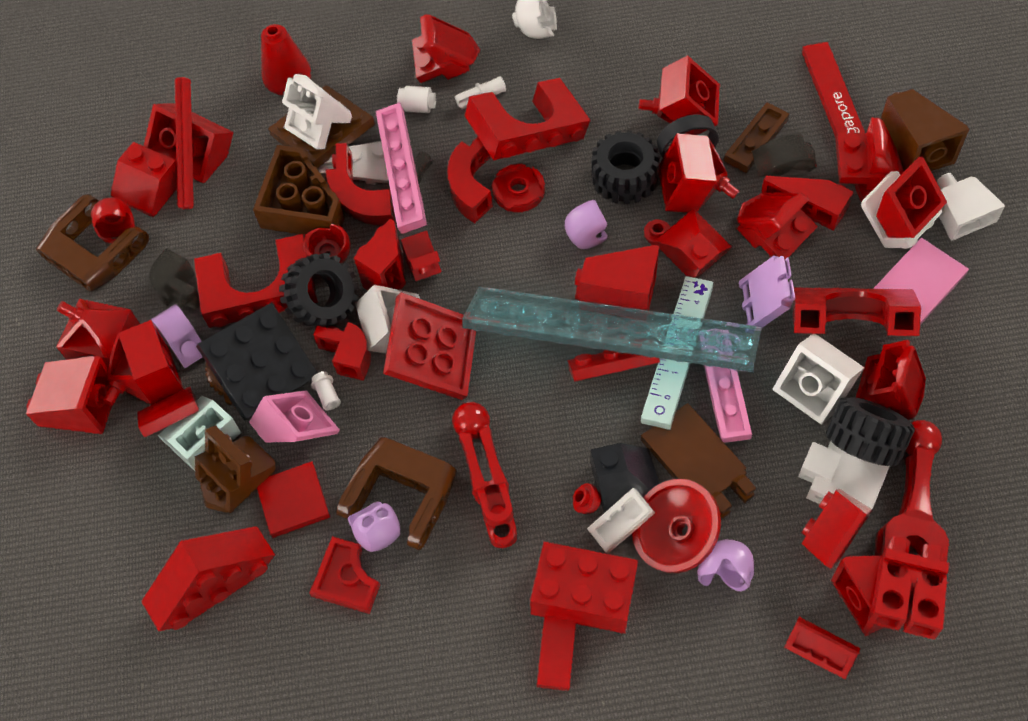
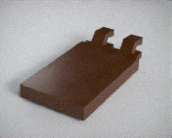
M689 403L675 412L670 430L653 426L641 435L643 444L649 448V451L673 479L694 481L711 493L719 507L721 520L731 513L729 509L732 508V504L721 493L729 486L744 503L754 497L755 494L753 492L756 490V487L745 476L747 472L744 464Z

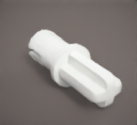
M498 76L486 83H477L474 88L457 94L455 100L458 107L464 109L467 107L469 96L488 92L498 95L506 92V86L502 77Z

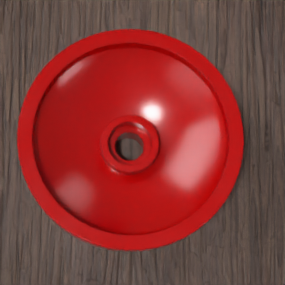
M687 479L668 480L652 488L643 498L654 510L655 514L632 533L633 543L638 554L648 565L666 573H681L695 568L710 555L719 538L721 516L717 502L707 489ZM688 526L687 533L682 535L683 529Z

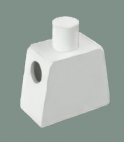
M946 173L937 180V184L947 200V203L941 209L943 213L939 218L951 241L998 221L1005 205L976 177L971 176L957 182L951 173Z

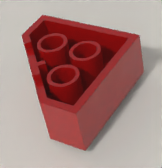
M257 526L182 540L141 602L159 632L172 628L173 630L181 629L217 603L222 602L228 596L264 574L275 553Z

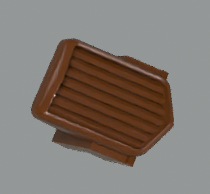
M216 425L205 430V452L195 456V478L200 482L205 506L209 509L225 513L234 512V509L275 471L276 467L275 460L251 437L245 436L233 442L228 434H224Z

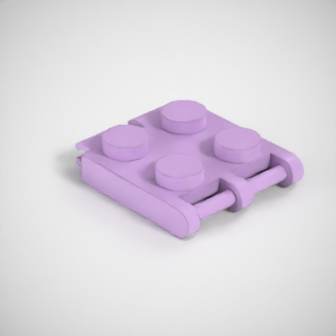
M773 255L739 280V288L743 289L744 295L742 308L746 311L748 323L745 325L747 333L758 331L791 308L795 300L793 281L790 280L788 282V279L792 276L788 257L784 260V256L777 257Z

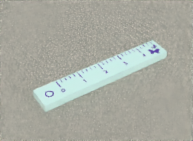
M685 277L661 352L660 363L657 365L641 416L642 424L671 429L712 293V281Z

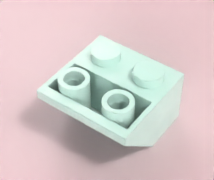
M204 396L197 400L198 412L168 426L158 435L194 471L195 456L205 452L206 429L216 425L224 434H228L232 440L241 434L233 418L215 401Z

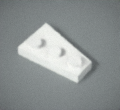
M381 141L348 146L352 152L353 180L365 181L366 184L374 185L376 182L389 184ZM332 158L318 168L324 179H327L326 169H334Z

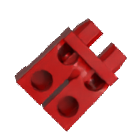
M893 536L879 560L873 603L867 623L897 631L904 624L903 632L935 640L943 630L947 573L949 563L943 562V548L933 544H924L921 548L920 556L909 554L910 540L904 537Z

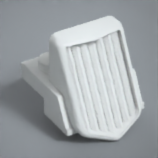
M295 74L293 79L288 78L282 103L289 107L284 128L314 148L325 149L331 124L350 123L352 118L351 112L306 75Z

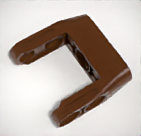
M85 194L50 225L37 245L36 251L48 263L92 292L115 278L147 246L149 234L139 227L126 229L100 256L96 257L74 242L92 223L91 211L93 206L99 201L92 195ZM92 203L90 209L87 212H85L89 204ZM73 221L72 226L66 230L67 226Z
M380 437L361 460L339 500L336 513L338 516L348 520L349 516L361 511L380 475L420 491L426 495L409 526L407 540L408 546L420 551L426 544L447 503L457 470L443 460L389 438Z

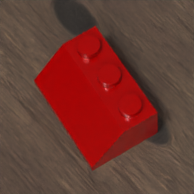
M153 104L143 146L176 161L175 104ZM191 112L193 179L205 183L228 157L234 132Z

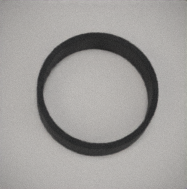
M696 114L679 118L667 125L657 139V147L662 159L667 152L665 151L667 146L673 141L677 133L683 134L695 129L710 130L707 136L713 146L716 147L719 136L712 120L707 116Z

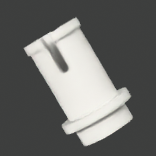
M327 372L315 374L311 379V387L317 391L323 409L328 411L337 408L341 401L332 384L333 377L328 375Z

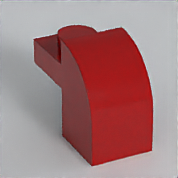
M427 230L399 240L415 282L441 273L438 263L441 261L438 252L433 249Z
M347 322L344 332L334 326L326 328L317 325L313 334L318 349L335 353L332 362L337 375L364 381L371 364V352L368 351V344L363 331L350 322Z

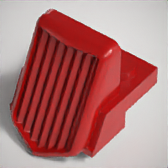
M430 14L421 16L422 35L412 39L417 80L423 83L442 74L449 80L470 71L469 65L475 62L480 53V48L471 34Z
M871 118L867 133H837L836 150L839 184H865V190L872 191L891 171H898L900 175L903 173L904 170L897 148L882 119Z
M765 192L742 203L737 216V221L740 225L736 229L755 249L761 246L771 257L773 255L777 257L784 256L785 260L818 226L801 209L809 200L804 194Z
M909 340L883 345L881 354L867 357L856 398L865 399L891 408L907 420H913L917 416L924 398L926 377L917 351L913 345H910Z

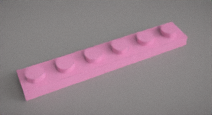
M399 102L376 111L397 228L401 234L426 226L427 221L404 110Z

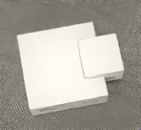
M831 441L828 448L813 442L798 477L812 483L806 498L818 504L821 503L828 491L834 494L836 490L841 489L870 509H873L890 466L877 465L856 458L835 446Z

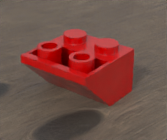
M389 219L384 226H380L376 230L374 236L366 245L358 249L354 257L362 286L366 290H369L373 285L401 290L406 285L402 250L395 222Z

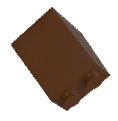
M914 89L896 92L888 96L881 116L897 148L904 171L918 157L922 156L930 171L955 164L970 130L966 124Z

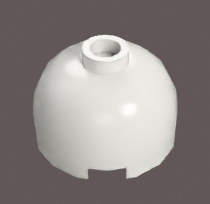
M517 0L515 12H513V21L516 27H520L526 36L534 39H545L554 36L552 30H557L554 6L549 7L547 0Z

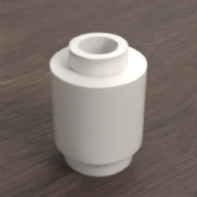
M405 86V88H399L397 103L400 102L405 112L430 113L431 108L436 106V93H432L431 87Z

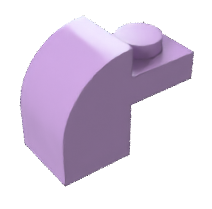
M176 304L151 319L184 368L202 358V355L196 348L197 344L202 341Z

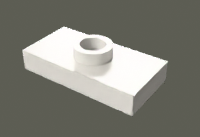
M632 488L587 529L606 553H610L655 512L635 488Z

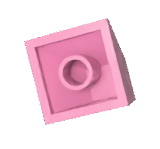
M307 390L264 396L249 421L265 443L297 442L335 435L340 431Z

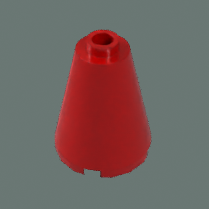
M274 24L267 26L261 33V76L264 86L270 92L284 95L283 92H285L288 78L293 79L295 74H301L311 79V66L287 30L281 25Z

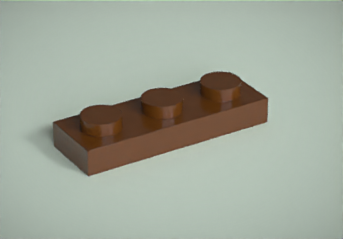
M766 102L725 153L724 162L747 173L789 119V113Z

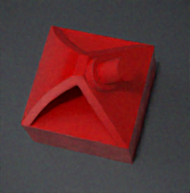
M687 55L662 68L659 98H653V100L639 99L638 110L652 111V114H657L658 117L669 124L688 115H704L712 120L715 127L718 126L720 84ZM695 129L685 133L690 135H698L707 130Z
M676 134L659 164V175L666 211L689 213L694 208L698 212L716 190L720 193L723 191L731 199H734L740 191L729 183L731 180L727 177V171L709 137Z
M79 299L75 307L61 301L56 311L69 317V321L56 347L66 360L100 356L109 367L110 356L117 334L140 323L131 309Z
M152 320L117 334L108 367L107 376L109 383L107 387L109 389L102 400L103 402L113 406L119 394L127 392L152 405L184 389L170 349Z

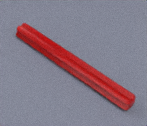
M186 77L175 78L177 206L180 209H192L194 202L191 80Z

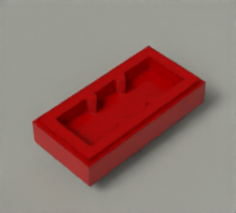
M798 617L784 648L843 679H846L861 649L801 617Z

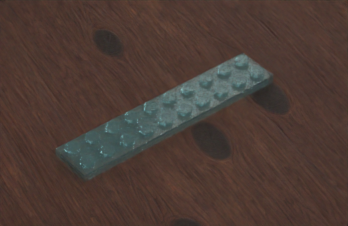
M481 286L478 287L462 318L463 328L480 332H492L506 336L512 335L532 340L551 341L560 344L584 346L591 349L597 348L618 353H630L650 358L656 357L676 362H689L709 367L715 366L753 372L762 328Z

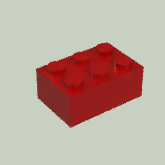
M543 542L530 599L531 615L544 617V615L575 621L579 625L625 634L638 560Z

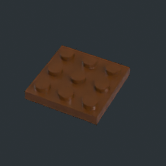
M327 85L322 89L344 105L351 112L352 118L350 123L331 124L325 149H316L286 130L284 126L287 115L268 128L270 135L282 145L302 148L307 154L308 159L317 169L332 158V154H336L337 143H347L349 145L375 125L373 116Z

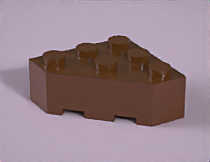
M277 145L253 208L260 228L306 235L316 228H330L331 224L342 227L345 217L339 198L334 191H331L326 180L308 159L305 151L302 148Z

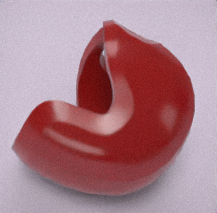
M116 197L104 198L98 201L92 208L91 219L94 230L99 238L106 243L112 244L116 240L112 239L113 237H119L126 229L135 227L133 213L122 199Z
M331 224L330 228H316L308 232L304 238L303 248L307 256L330 253L329 257L337 256L340 258L339 263H343L350 254L351 243L347 232L341 226Z

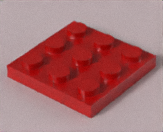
M401 292L396 296L383 374L460 400L465 399L468 396L478 320Z

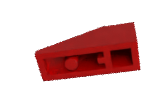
M766 176L761 193L804 194L809 200L801 208L802 211L812 221L833 231L848 210L854 193L845 186L830 180Z

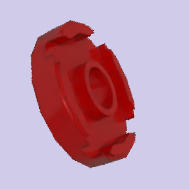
M526 164L508 165L496 174V178L492 182L493 197L497 204L507 211L518 213L529 211L538 206L544 198V178L538 169L526 167ZM517 184H522L525 186V188L521 191H515L512 189V187Z

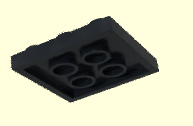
M273 303L266 305L203 340L196 346L244 421L253 416L264 396L291 393L312 381V377L318 373Z

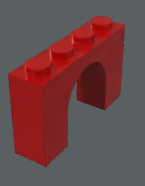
M561 78L538 82L532 102L545 119V122L537 124L521 122L510 116L493 92L469 96L465 118L493 160L509 158L514 155L556 147L561 144L584 139L590 119Z
M303 234L275 240L280 265L278 275L268 287L257 292L245 293L231 287L228 266L221 253L195 258L194 264L201 314L208 327H223L229 323L237 322L270 303L274 304L279 313L285 311L284 309L288 305L287 303H281L280 298L284 297V292H279V286L285 284L281 278L283 274L289 272L287 268L291 264L296 263L295 261L307 257L303 248ZM312 275L308 282V294L314 303H318Z
M794 287V333L825 334V323L857 319L882 324L886 329L887 335L920 336L921 304L913 289Z

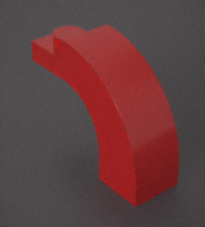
M479 137L475 138L470 146L461 141L452 152L447 167L450 193L454 205L462 215L474 224L493 207L491 191L474 179L476 171L491 158Z
M337 143L336 154H332L334 169H326V177L331 191H334L339 198L341 207L353 218L364 223L385 225L389 219H392L396 224L390 189L370 191L356 186L353 182L352 152L347 143Z

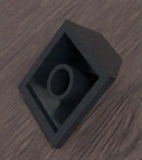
M616 443L590 449V464L597 490L601 495V505L604 513L632 488H635L644 497L652 488L659 484L649 448Z

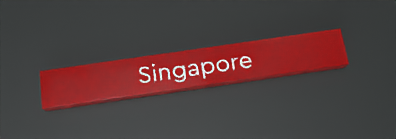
M828 42L803 46L802 55L835 138L837 133H865ZM854 184L862 203L871 190H865V184Z

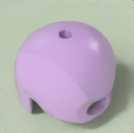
M590 200L577 206L566 216V233L572 243L579 249H589L607 240L608 235L604 231L607 227V222L595 200ZM601 233L602 236L597 238L596 235Z
M374 502L348 517L355 539L367 551L375 552L391 545L400 536L399 520L392 507L387 503Z
M728 539L717 541L710 555L698 566L697 575L699 582L704 586H708L714 575L718 574L731 589L736 591L748 589L754 576V558L751 551L739 541Z

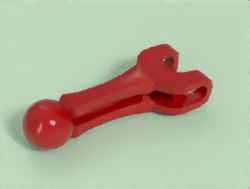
M466 402L455 410L452 417V425L455 432L459 435V441L465 453L471 477L472 494L481 507L490 542L496 548H507L517 541V529L509 497V483L497 457L492 431L489 427L490 416L488 411L479 403ZM478 438L481 440L489 465L490 481L484 480L475 452L473 440ZM508 525L510 531L507 536L498 537L494 533L496 526Z
M917 420L911 422L915 431L906 449V453L909 455L905 458L906 479L901 508L898 515L888 521L876 533L875 556H882L891 538L899 536L910 540V546L919 555H921V548L924 544L942 546L943 562H947L949 539L944 529L933 520L930 504L931 468L934 455L938 453L942 446V434L935 424L926 420Z

